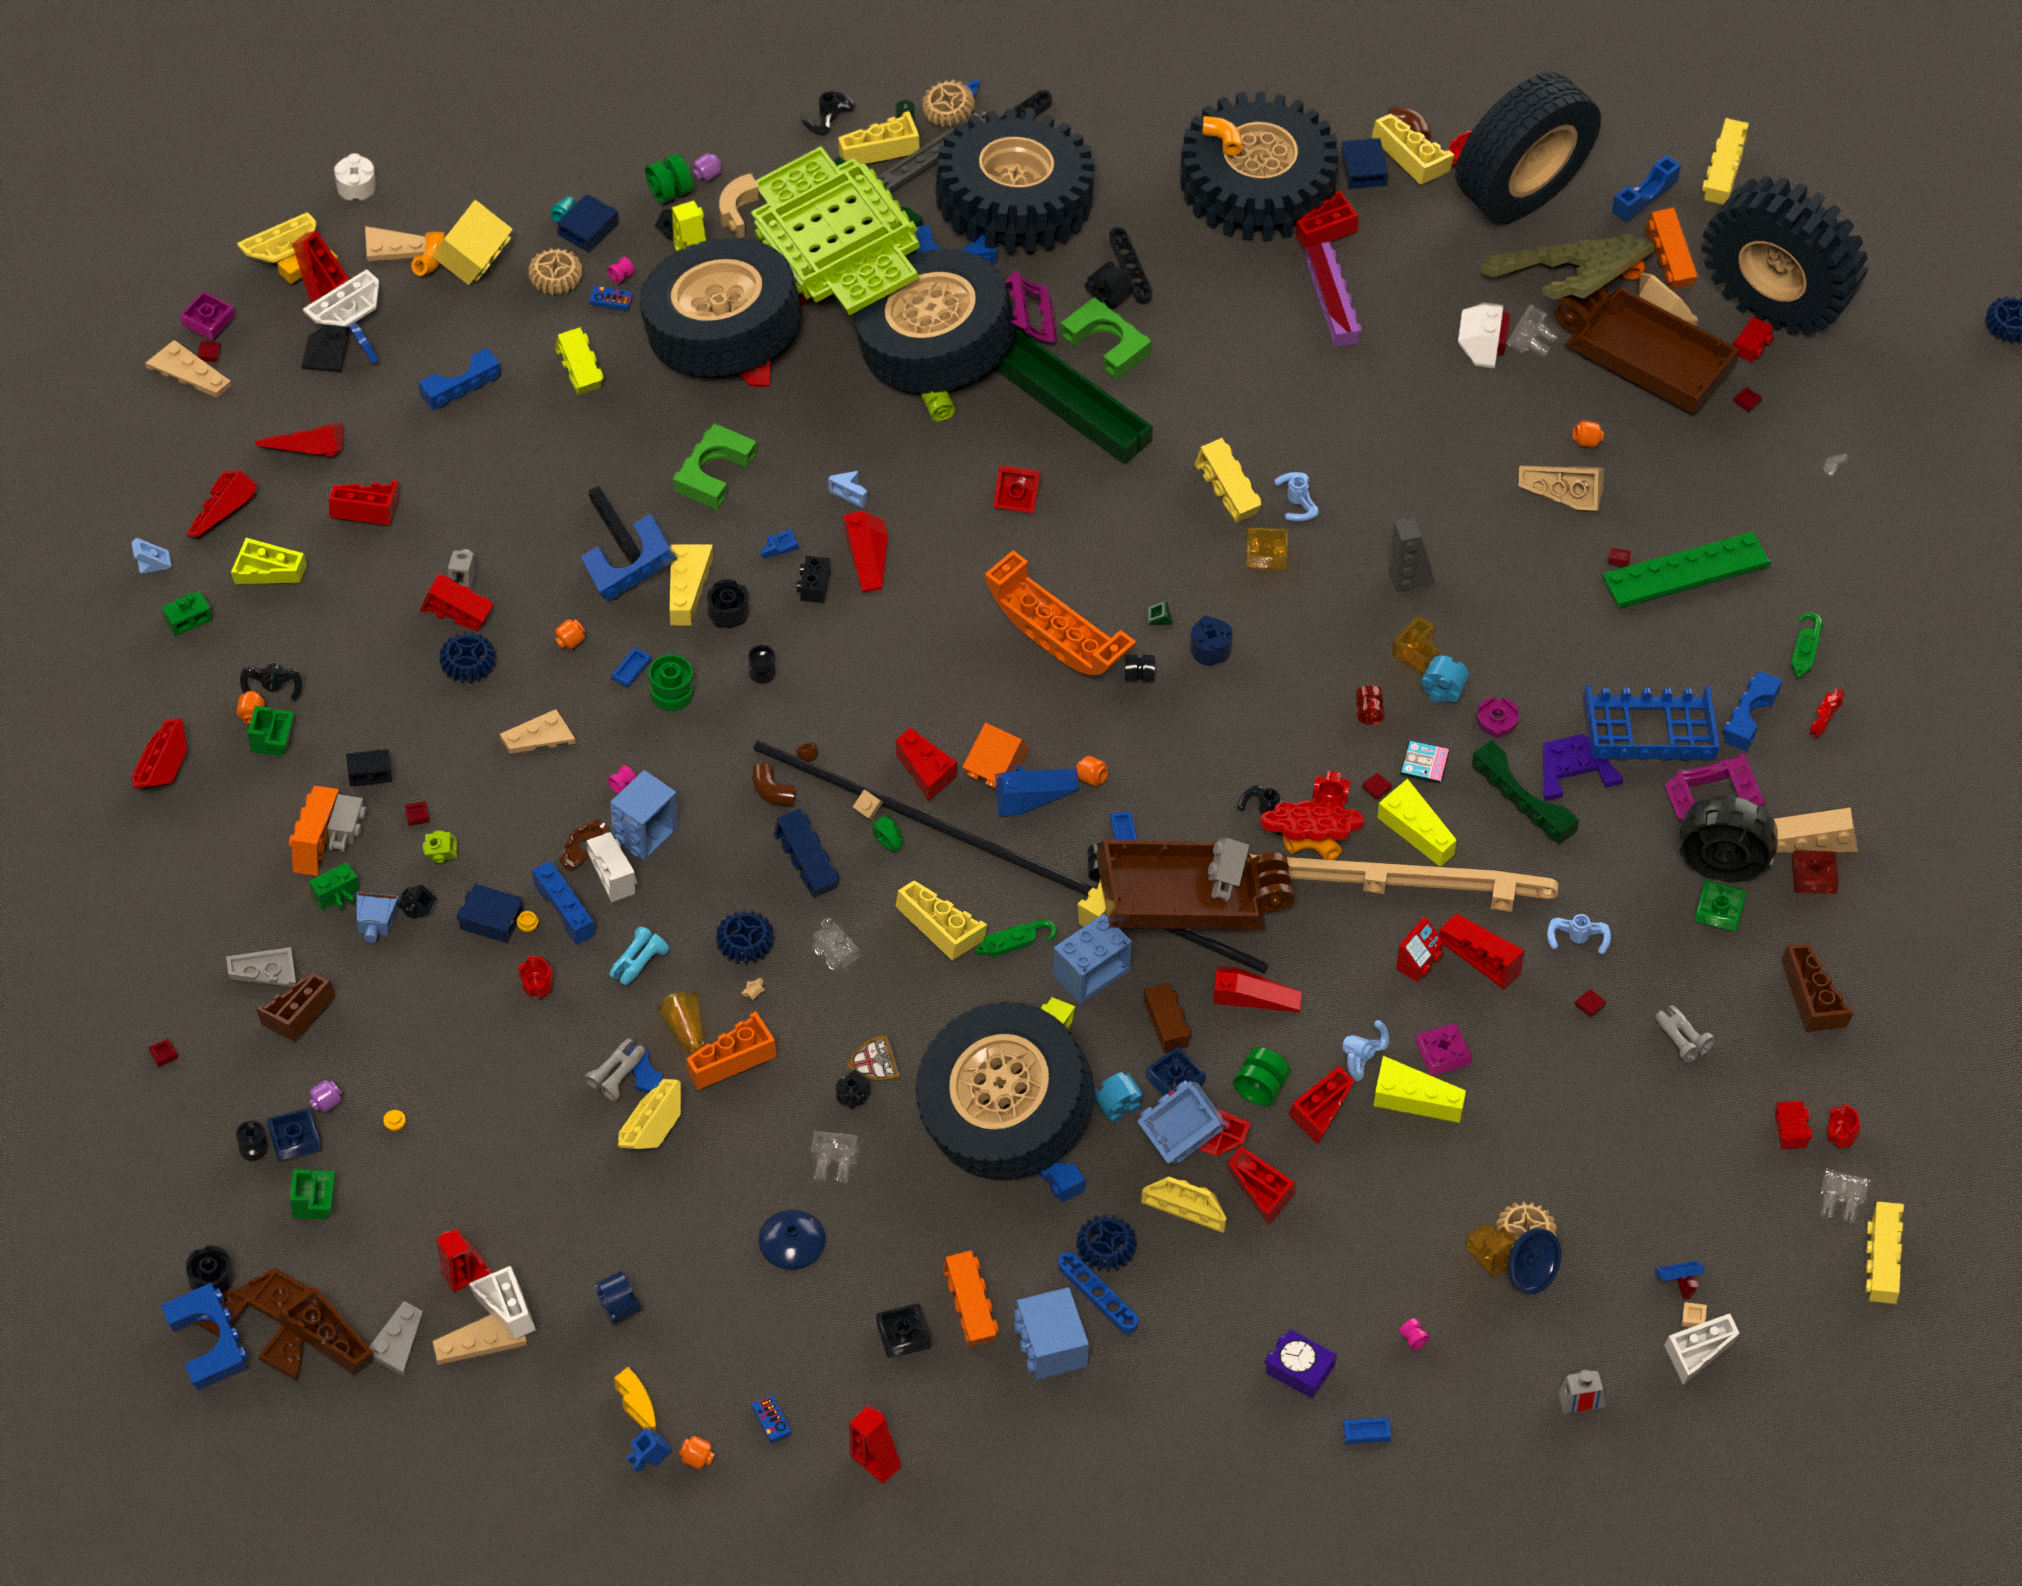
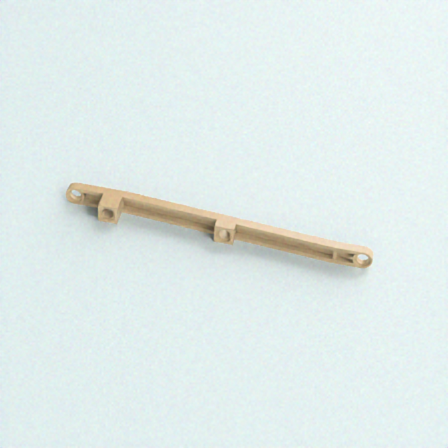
M1249 854V855H1251V859L1254 858V857H1256V856H1258V855ZM1287 857L1289 864L1288 873L1291 879L1364 883L1363 891L1380 894L1385 893L1386 885L1493 891L1491 909L1512 912L1514 895L1553 899L1557 897L1559 883L1551 878L1502 871Z

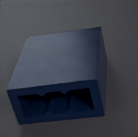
M1370 138L1342 141L1341 159L1348 189L1387 186L1388 171L1381 139Z
M586 194L557 222L558 236L590 253L618 225V211L600 202L599 199Z
M474 884L472 890L466 894L464 907H461L457 913L459 927L461 930L508 944L517 926V918L524 911L523 898Z

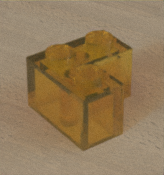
M1418 615L1393 640L1392 656L1424 676L1429 663L1434 657L1439 656V648L1431 644L1434 639L1435 625Z
M1487 1222L1467 1235L1465 1248L1488 1274L1495 1278L1508 1269L1510 1251L1517 1238L1512 1232H1508L1504 1226L1497 1230L1492 1228Z

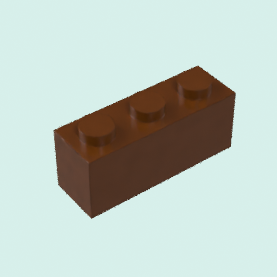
M1169 983L1145 988L1143 1001L1163 1052H1170L1176 1047L1181 1049L1189 1047V1038L1192 1037L1190 1026L1185 1025V1015L1182 1007H1178L1176 991L1171 989Z

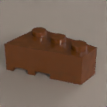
M314 972L290 986L291 990L285 994L274 996V1000L264 1007L262 1005L258 1006L256 1011L261 1025L295 1041L335 998L330 980Z

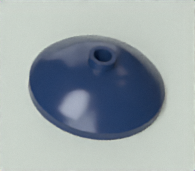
M785 1210L772 1215L764 1222L759 1232V1248L762 1255L768 1262L782 1269L796 1270L805 1268L813 1264L821 1256L825 1248L826 1236L822 1224L813 1215L800 1210Z
M1533 1228L1518 1238L1510 1251L1508 1259V1275L1515 1289L1532 1295L1542 1292L1553 1282L1561 1263V1246L1557 1237L1549 1230Z

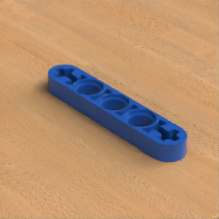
M1065 1252L1060 1255L1058 1259L1060 1272L1122 1333H1134L1138 1329V1316L1074 1253ZM1064 1262H1072V1267L1069 1264L1064 1265ZM1085 1274L1090 1279L1087 1282H1080L1077 1277ZM1095 1289H1101L1104 1291V1295L1095 1297L1092 1292ZM1116 1304L1119 1306V1310L1111 1312L1107 1309V1306ZM1124 1319H1125L1127 1322L1132 1321V1325H1130L1129 1323L1125 1325V1324H1124Z

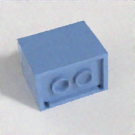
M645 770L610 802L614 839H618L620 846L627 848L633 856L640 857L644 861L679 829L676 791Z
M1102 914L1054 947L1053 977L1082 1004L1130 971L1132 941L1119 928H1109L1108 917Z
M1187 1081L1180 1083L1175 1088L1177 1090L1171 1096L1166 1094L1158 1100L1159 1105L1153 1109L1149 1107L1140 1114L1141 1118L1137 1120L1166 1162L1171 1165L1179 1164L1229 1126L1196 1082L1189 1081L1187 1083Z
M1069 1287L1017 1300V1309L1014 1310L1016 1321H1013L1016 1334L1021 1336L1022 1353H1027V1368L1029 1372H1033L1035 1380L1088 1367L1089 1343Z

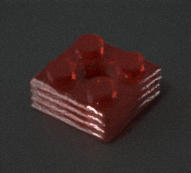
M1795 850L1793 852L1792 868L1795 893H1837L1839 882L1835 851Z

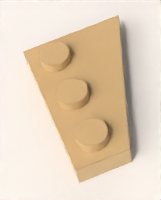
M365 226L367 261L415 258L422 256L425 252L426 241L424 236Z
M556 709L500 734V739L509 754L531 751L541 746L557 747V744L567 742L568 745L576 744L574 736Z

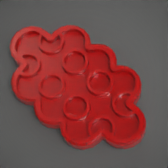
M1305 800L1297 804L1292 802L1278 803L1274 811H1267L1262 814L1260 825L1265 830L1281 832L1284 837L1295 841L1307 838L1314 841H1324L1328 838L1343 840L1350 836L1351 831L1361 829L1364 826L1365 819L1360 812L1343 809L1336 802L1322 801L1317 804Z

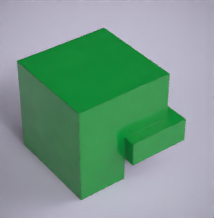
M255 706L248 729L251 753L284 757L295 717L294 712L275 709L272 712L270 707Z
M293 1169L290 1192L293 1219H329L334 1192V1171H312L311 1173V1170Z

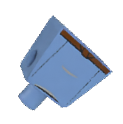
M357 892L358 932L365 934V941L374 943L377 941L378 935L387 936L390 933L399 912V907L397 906L399 903L398 896Z

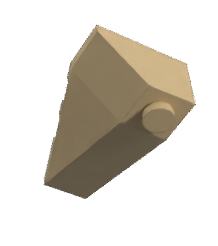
M1519 466L1518 486L1551 498L1559 503L1569 505L1577 510L1598 511L1604 488V468Z

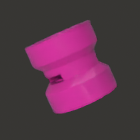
M626 257L621 258L618 264H612L607 268L610 278L616 284L623 282L625 277L635 274L633 264Z
M623 765L618 769V773L612 774L608 777L607 781L613 791L619 794L636 778V775L631 768Z
M1416 1318L1405 1322L1399 1329V1333L1403 1338H1407V1344L1412 1350L1423 1347L1430 1339L1428 1333L1421 1329V1324Z

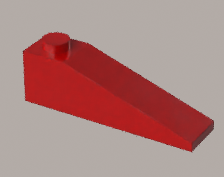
M343 423L320 426L310 431L300 430L291 433V435L281 434L262 438L255 441L256 446L317 455L325 454V457L337 455V451L343 449Z
M241 470L223 471L209 492L212 494L211 498L208 501H204L201 506L204 509L203 513L195 517L186 536L189 538L200 536L242 504L251 500L255 495L254 490L258 485Z
M865 511L843 514L844 532L861 591L865 593L881 590L888 544V533L884 520Z
M1217 966L1213 1004L1300 1012L1302 992L1241 968Z

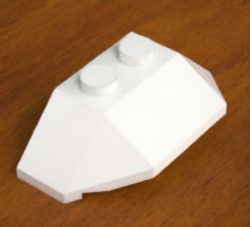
M366 269L305 307L303 312L316 323L348 327L376 309L379 280Z
M1481 303L1462 310L1458 344L1472 359L1471 361L1475 366L1495 368L1504 305Z

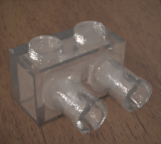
M1530 304L1506 344L1522 354L1526 349H1530L1544 358L1550 347L1535 339L1537 334L1553 344L1559 333L1544 325L1545 322L1543 321L1547 314Z
M823 919L821 921V930L813 934L812 947L817 955L823 956L829 968L835 969L840 975L860 962V949L832 919Z
M814 1131L811 1154L814 1160H816L813 1178L820 1180L821 1177L822 1181H826L829 1162H838L835 1181L842 1183V1180H844L843 1183H849L851 1165L858 1164L861 1146L859 1137L857 1135Z
M1826 1169L1820 1196H1824L1819 1215L1825 1217L1828 1208L1827 1218H1834L1836 1202L1841 1200L1846 1202L1841 1221L1847 1223L1848 1216L1851 1214L1849 1223L1855 1224L1859 1205H1864L1870 1180Z

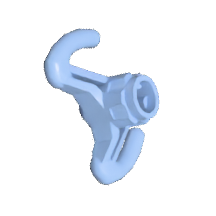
M1292 472L1281 475L1274 480L1277 486L1289 481V501L1294 504H1300L1307 511L1304 514L1286 513V520L1295 522L1307 521L1318 516L1319 509L1309 495V485L1307 484L1309 477L1307 474Z
M1584 914L1574 916L1573 920L1553 918L1547 929V939L1552 949L1558 948L1555 938L1556 929L1567 932L1569 938L1578 944L1588 941L1591 935L1603 934L1602 944L1598 948V953L1601 955L1607 951L1611 942L1609 926L1603 922L1591 923L1589 917Z
M1380 1020L1374 1022V1026L1380 1031V1040H1368L1351 1035L1347 1036L1343 1042L1342 1049L1348 1055V1072L1354 1081H1360L1364 1077V1066L1374 1056L1375 1052L1386 1050L1390 1043L1388 1029Z

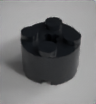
M1113 262L1103 264L1088 277L1084 284L1092 297L1105 303L1108 308H1114L1132 292L1130 290V286H1132L1130 277L1123 268L1113 266L1115 264Z
M724 579L716 582L711 590L709 589L707 593L708 615L716 627H735L746 623L749 615V594L743 584L741 586L735 580Z
M212 1245L205 1246L206 1248L201 1250L196 1249L189 1255L186 1261V1272L190 1289L194 1291L212 1283L215 1289L219 1288L222 1294L227 1292L234 1280L232 1264L227 1252L220 1247Z

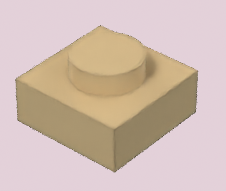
M863 790L853 808L872 820L883 802L867 790Z
M1684 1302L1682 1326L1694 1327L1705 1323L1707 1305Z

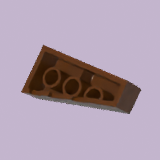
M1808 943L1788 945L1783 955L1782 963L1805 1030L1816 1031L1847 1027L1853 1011L1843 1002L1844 998L1840 991L1837 992L1832 985L1833 981L1829 974L1826 975L1821 968L1822 964Z
M316 1286L280 1311L279 1324L353 1376L372 1362L373 1351Z

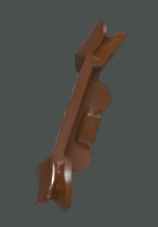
M595 819L589 824H584L582 827L573 830L560 857L562 866L570 871L580 866L589 855L587 851L579 849L578 843L580 841L587 842V840L609 833V827L603 821Z

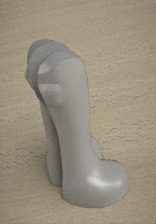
M1674 1005L1666 1007L1667 1014L1662 1010L1655 1014L1659 1027L1674 1041L1680 1050V1058L1686 1063L1694 1061L1698 1053L1700 1056L1706 1054L1716 1042V1038L1709 1032L1700 1035L1692 1027L1684 1014ZM1679 1030H1681L1685 1034V1036L1689 1039L1690 1042H1688L1682 1036Z
M630 1038L622 1042L598 1069L589 1071L584 1076V1080L590 1087L595 1090L601 1088L604 1096L612 1102H616L620 1097V1082L640 1062L646 1052L644 1047L639 1045L628 1057L627 1055L635 1043ZM621 1063V1065L619 1066V1068H617V1070H616L608 1079L605 1080V1078H607V1076L609 1075V1073H610L618 1064Z

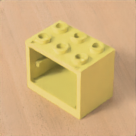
M474 200L431 256L467 285H470L473 280L476 282L508 243L511 239L508 235L513 229L478 201Z

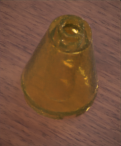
M691 990L692 994H686L685 991H681L662 1000L663 1004L661 1006L657 1005V1010L685 1052L694 1054L704 1045L699 996L694 990Z

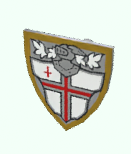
M887 1035L873 1038L861 1045L852 1055L847 1066L869 1079L885 1080L900 1076Z

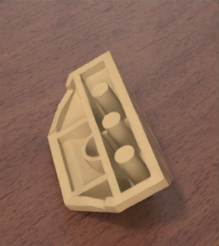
M1644 272L1640 274L1638 296L1697 327L1698 318L1692 315L1689 307L1678 295L1654 275Z

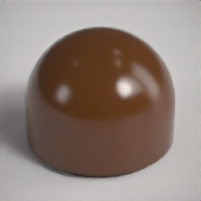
M806 743L798 747L796 753L798 758L812 762L818 756V749L815 743Z

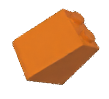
M985 723L962 768L967 772L966 776L976 781L980 778L985 781V785L996 789L995 774L1015 772L1017 765L1020 766L1030 749L1022 739Z

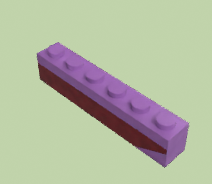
M1329 242L1306 245L1305 259L1334 346L1341 347L1358 344L1359 335H1362L1360 323L1356 322L1357 315L1355 308L1352 309L1351 296L1349 293H1346V281L1341 278V266L1336 263L1335 249L1331 248Z

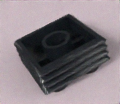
M920 1304L876 1314V1323L888 1358L931 1347V1339Z

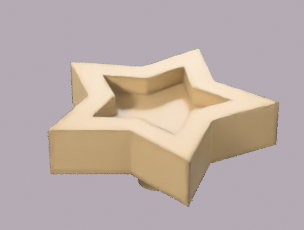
M760 977L754 982L747 981V987L741 993L743 997L750 996L754 1000L756 996L765 991L762 987V978Z

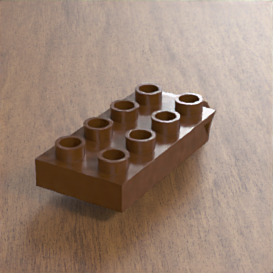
M1621 286L1612 295H1607L1603 287L1586 298H1580L1571 294L1560 300L1554 308V315L1557 321L1564 328L1574 333L1564 344L1566 347L1694 415L1737 364L1738 348Z
M1103 840L1096 852L1109 928L1265 930L1262 912L1284 910L1295 902V893L1291 887L1292 879L1288 873V859L1285 855L1276 852L1264 853L1252 859L1251 855L1247 854L1240 885L1232 887L1229 900L1224 902L1222 898H1212L1214 882L1208 881V868L1210 863L1213 862V847L1216 842ZM1221 884L1220 889L1224 890L1225 885Z

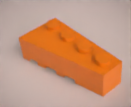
M1669 208L1651 212L1645 233L1649 241L1655 245L1654 252L1664 272L1667 284L1669 283L1671 290L1693 286L1698 276L1675 209Z

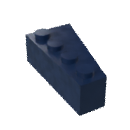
M799 808L777 818L773 835L777 840L781 838L783 851L785 854L790 852L793 867L796 870H801L800 877L812 897L815 898L836 889L839 875L837 870L830 866V859L826 850L821 849L817 833L812 832L808 816L803 814Z

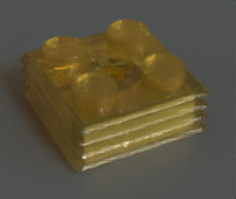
M1247 528L1246 567L1255 569H1287L1288 530Z

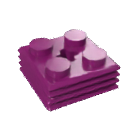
M202 291L180 314L181 325L213 340L235 317L234 306Z
M1456 1023L1416 1035V1046L1431 1076L1471 1064V1053Z

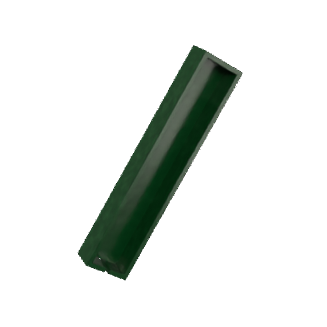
M1015 328V335L1010 349L1007 350L1004 358L1000 359V362L992 368L1124 464L1137 454V450L1141 451L1152 442L1153 426L1031 337Z

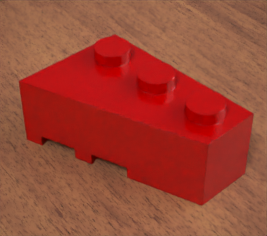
M318 231L306 232L292 243L310 304L350 280Z
M1242 1146L1228 1162L1230 1175L1266 1223L1270 1225L1296 1193L1295 1182Z

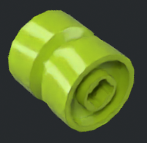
M947 390L921 394L933 421L939 422L949 419L954 415L955 406Z

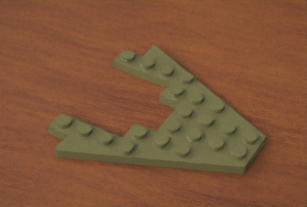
M1624 234L1619 237L1592 241L1584 239L1580 240L1579 243L1552 247L1538 245L1532 250L1486 256L1485 265H1481V273L1494 278L1538 263L1554 267L1569 262L1581 266L1577 268V277L1570 276L1561 282H1551L1550 285L1542 287L1543 295L1553 299L1571 294L1580 298H1586L1654 252L1655 245L1652 242L1646 241L1645 238L1634 237L1633 234Z

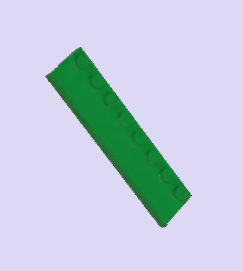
M1749 532L1602 574V580L1611 597L1616 601L1617 609L1764 569L1771 565V561L1766 556L1755 533Z

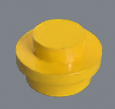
M524 911L517 918V926L524 932L535 930L539 923L538 917L531 911Z
M392 1110L385 1114L383 1121L387 1129L396 1132L404 1127L406 1118L401 1111Z

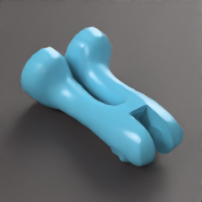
M640 926L635 930L634 940L610 970L609 975L614 980L622 975L620 979L622 985H629L639 975L653 955L665 956L670 951L668 944L657 934L652 936L651 931L645 927ZM645 946V948L639 954V956L635 960H633L635 955Z

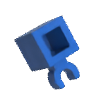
M646 1427L631 1442L636 1453L629 1454L626 1460L630 1463L636 1460L632 1469L639 1472L643 1469L645 1461L657 1466L672 1450L661 1434Z

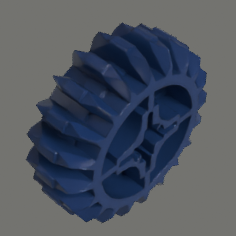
M2014 295L2012 298L2005 296L2003 299L1998 298V300L1993 301L1991 306H1989L1985 320L1987 329L1990 330L1991 335H1996V340L2002 338L2003 343L2007 340L2011 344L2014 341L2019 344L2022 342V297L2016 299Z
M464 631L462 636L456 633L455 639L449 637L448 643L444 642L443 648L440 649L439 662L443 672H446L447 678L452 677L454 682L460 679L462 684L464 681H468L471 684L472 680L479 682L480 677L486 678L487 673H492V667H495L496 653L494 652V646L492 643H489L488 638L483 639L481 634L475 636L474 632L471 635H467Z
M743 910L742 914H738L735 911L734 916L728 914L726 920H721L716 935L717 947L721 950V954L727 956L729 961L735 959L737 964L740 961H744L745 965L750 960L755 964L756 958L763 960L764 954H769L774 939L773 927L769 924L768 919L763 918L761 913L755 915L753 910L750 914L746 913L745 910Z
M1104 1214L1103 1219L1096 1215L1094 1221L1088 1219L1086 1225H1082L1080 1232L1077 1234L1078 1241L1076 1242L1079 1257H1083L1084 1263L1089 1262L1090 1268L1097 1266L1099 1272L1102 1268H1106L1107 1272H1109L1112 1267L1116 1271L1119 1269V1265L1125 1267L1127 1261L1131 1262L1133 1255L1136 1253L1137 1239L1134 1230H1131L1129 1223L1124 1224L1123 1218L1117 1221L1115 1215L1111 1219L1107 1218L1106 1214ZM1099 1234L1098 1237L1094 1238L1093 1241L1089 1242L1092 1237ZM1124 1244L1119 1251L1115 1252V1249L1120 1248V1245Z

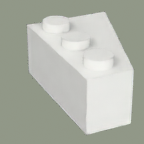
M611 832L587 840V853L610 901L614 902L635 894V885H637L635 872L623 854L618 839H614Z
M511 1266L469 1283L476 1300L515 1339L536 1330Z
M1729 1313L1670 1335L1664 1346L1682 1384H1686L1734 1344L1739 1331Z

